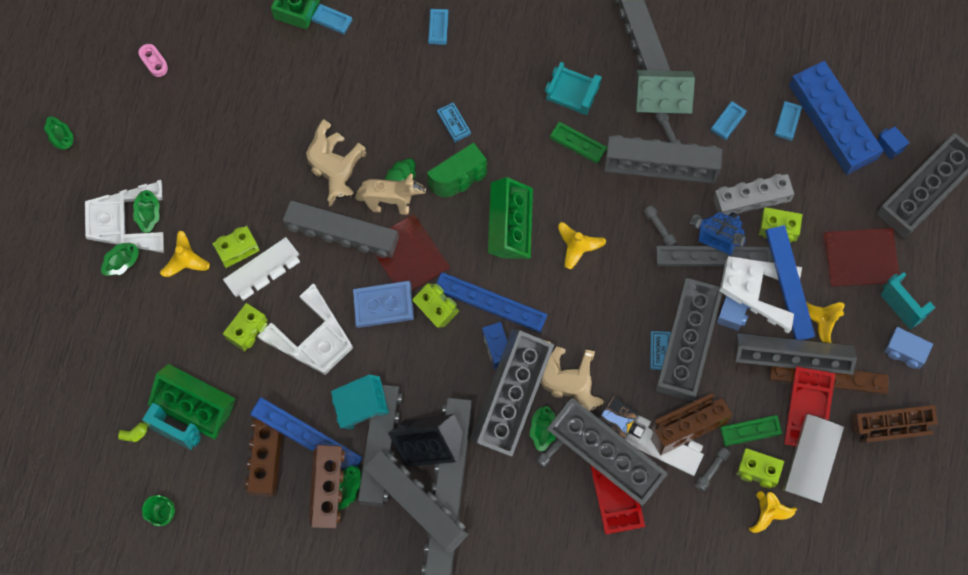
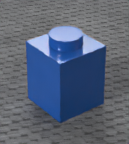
M895 126L890 130L886 128L879 134L878 143L890 160L903 152L910 143Z

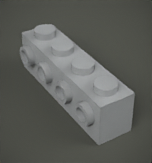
M776 174L771 178H758L747 184L741 182L734 187H721L715 191L713 200L718 213L721 212L729 215L731 212L739 214L790 202L795 194L788 174Z

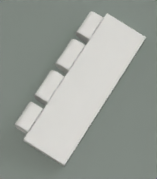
M285 237L223 279V281L236 298L240 296L244 301L254 294L251 287L254 286L258 291L270 283L267 276L270 275L272 280H275L286 272L283 268L284 265L291 269L300 263L297 258L299 253Z
M639 416L636 424L645 428L644 434L641 439L630 434L627 441L638 450L694 476L704 455L700 453L703 445L690 441L688 447L682 445L660 456L651 441L653 432L648 428L651 421Z

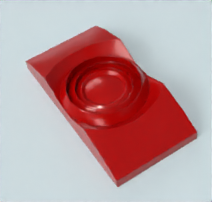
M795 367L785 425L784 445L796 447L806 414L829 421L836 373Z
M590 464L605 535L644 528L645 523L640 504Z

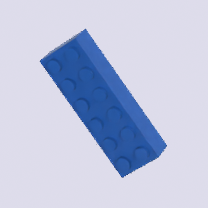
M825 61L792 77L789 87L846 175L879 159L884 150Z

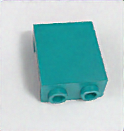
M560 62L559 67L555 66L553 70L552 82H548L546 85V100L587 115L601 85L602 77L595 74L592 79L564 68V63Z
M903 272L899 276L897 274L893 275L883 286L884 290L880 295L911 330L925 320L936 307L931 302L922 308L900 284L906 276Z
M367 375L331 391L332 403L335 406L337 422L341 429L351 430L355 424L371 417L389 414L380 376Z
M151 404L142 419L151 430L189 450H192L193 446L196 447L198 445L201 433L194 424L190 423L186 431L182 432L165 423L166 413L157 404Z

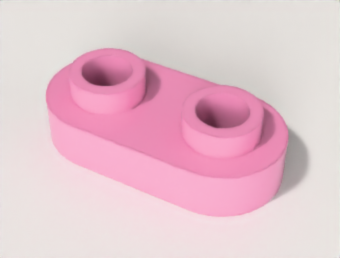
M143 45L139 49V56L153 76H164L168 71L164 58L154 45Z

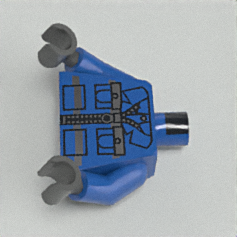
M719 212L713 217L711 216L706 219L693 214L689 221V224L695 225L697 229L700 228L699 242L728 255H732L736 245L743 247L746 243L745 231L741 229L742 222L739 221L740 217L735 212H731L729 215Z

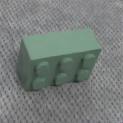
M637 70L636 112L692 113L695 83L693 71Z

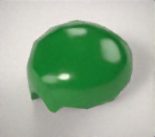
M162 495L149 496L142 506L144 520L154 526L167 525L173 519L175 513L173 502Z

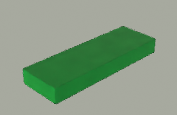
M558 122L550 135L551 140L596 164L600 162L607 150L606 146L561 122Z
M778 415L719 428L724 447L783 434Z

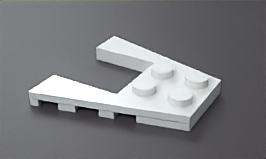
M158 180L153 184H144L127 191L126 189L119 191L120 193L106 195L85 201L86 239L116 245L133 243L139 249L164 253L163 232L125 234V202H134L137 195L144 190L151 191L158 200H163L162 181Z
M728 256L725 261L719 291L739 304H746L751 308L752 312L756 314L759 312L768 318V322L773 325H780L786 333H789L792 330L794 314L758 301L763 274L778 280L774 263ZM797 267L798 275L800 278L802 267Z
M312 284L299 297L325 322L298 347L272 323L258 335V338L326 375L353 349V346L315 284Z

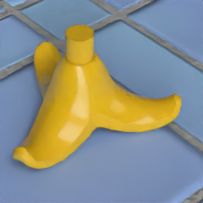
M560 222L558 225L561 237L567 245L565 268L572 269L584 252L596 250L605 245L606 240L603 237L595 238L582 235V233L575 232L563 222Z
M179 231L177 233L175 252L168 264L160 271V274L163 277H169L184 268L206 271L209 269L210 263L192 252L186 234L183 231Z
M806 302L810 319L818 323L821 341L823 343H831L833 326L839 317L844 315V303L838 302L827 307H819Z
M760 491L756 494L760 501V518L755 526L749 527V531L753 533L761 532L770 525L773 519H789L795 514L797 508H789L780 504L778 498L772 492H768L765 496Z

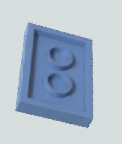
M410 281L353 289L357 328L414 320Z

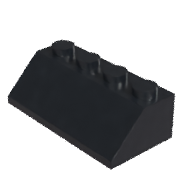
M454 414L404 420L388 432L405 467L454 463L459 460L463 431Z

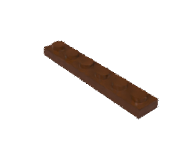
M770 366L769 381L792 384L795 368ZM854 371L853 375L836 373L833 389L886 396L888 394L889 375Z

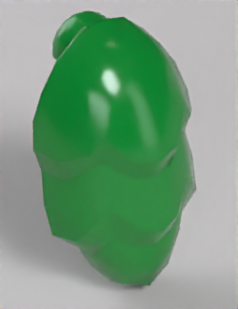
M47 117L44 132L48 136L49 142L60 150L69 149L73 143V134L67 124L55 117Z
M412 158L397 161L388 170L385 180L402 181L411 173L414 179L416 176L415 161Z
M144 190L135 198L133 218L142 232L149 233L159 221L160 206L156 196L151 191Z
M133 243L116 245L104 256V262L101 267L102 274L105 276L121 275L127 268L132 267L138 257L139 250L137 246Z
M548 406L539 408L531 420L530 438L535 448L539 451H545L556 438L555 435L547 430L556 418L554 412Z
M349 466L343 471V482H339L342 500L341 503H338V509H346L356 500L362 479V473L356 466Z

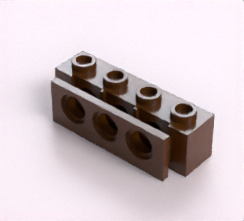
M711 393L655 420L651 428L653 432L651 441L660 456L727 424L732 413L723 398L712 402L714 394Z
M935 405L850 415L853 435H864V438L860 439V443L933 435V430L929 431L928 426L938 425ZM919 425L921 429L909 430L910 426ZM900 427L902 431L889 432L890 428ZM873 430L883 431V433L870 435V431Z
M253 419L252 431H254V438L250 439L249 449L252 450V456L247 461V470H250L249 478L246 477L245 490H247L250 496L274 497L277 488L282 434L261 421ZM270 434L269 438L262 439L263 435ZM263 453H268L266 458L260 459ZM261 472H266L264 478H257Z
M315 444V449H313L309 525L311 527L336 528V523H340V511H337L338 503H341L342 500L339 482H343V470H340V466L345 458V451L342 450L340 445ZM331 460L333 463L332 468L325 470V462ZM330 481L331 487L328 490H323L324 482ZM329 501V508L323 511L321 509L322 503Z

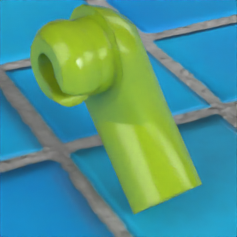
M138 423L131 431L120 430L118 439L137 442L146 435L148 427L145 423Z

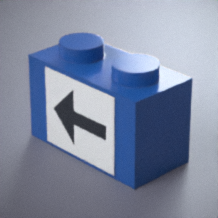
M501 322L482 328V336L494 370L497 369L507 344Z

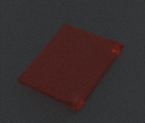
M414 214L390 227V229L397 230L399 234V240L392 258H381L373 253L393 283L410 281L412 291L439 276L441 272L444 273L450 269L449 264Z
M893 228L824 233L831 287L886 284L893 275L897 274L899 276Z

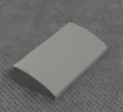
M805 415L782 491L822 503L844 429L843 426L813 415Z

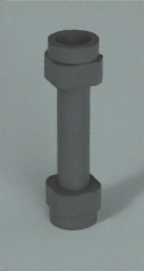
M656 113V120L659 125H662L669 142L675 141L682 144L680 140L676 139L668 122V114Z
M653 205L647 207L643 212L648 220L651 219L664 238L662 241L664 245H676V238L673 234H669L657 216L658 211Z
M557 439L535 461L544 468L550 463V458L564 443Z
M724 447L719 449L713 463L703 477L700 476L694 486L697 489L705 492L710 484V479L722 462H726L731 455L730 451Z

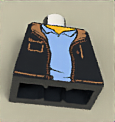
M612 395L600 419L626 440L630 434L641 439L645 428L636 424L639 419L638 414Z

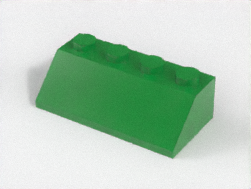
M508 177L491 182L489 254L500 258H531L532 187Z
M167 364L156 373L147 405L157 404L166 415L187 426L190 423L194 424L201 433L215 440L231 415L236 399Z

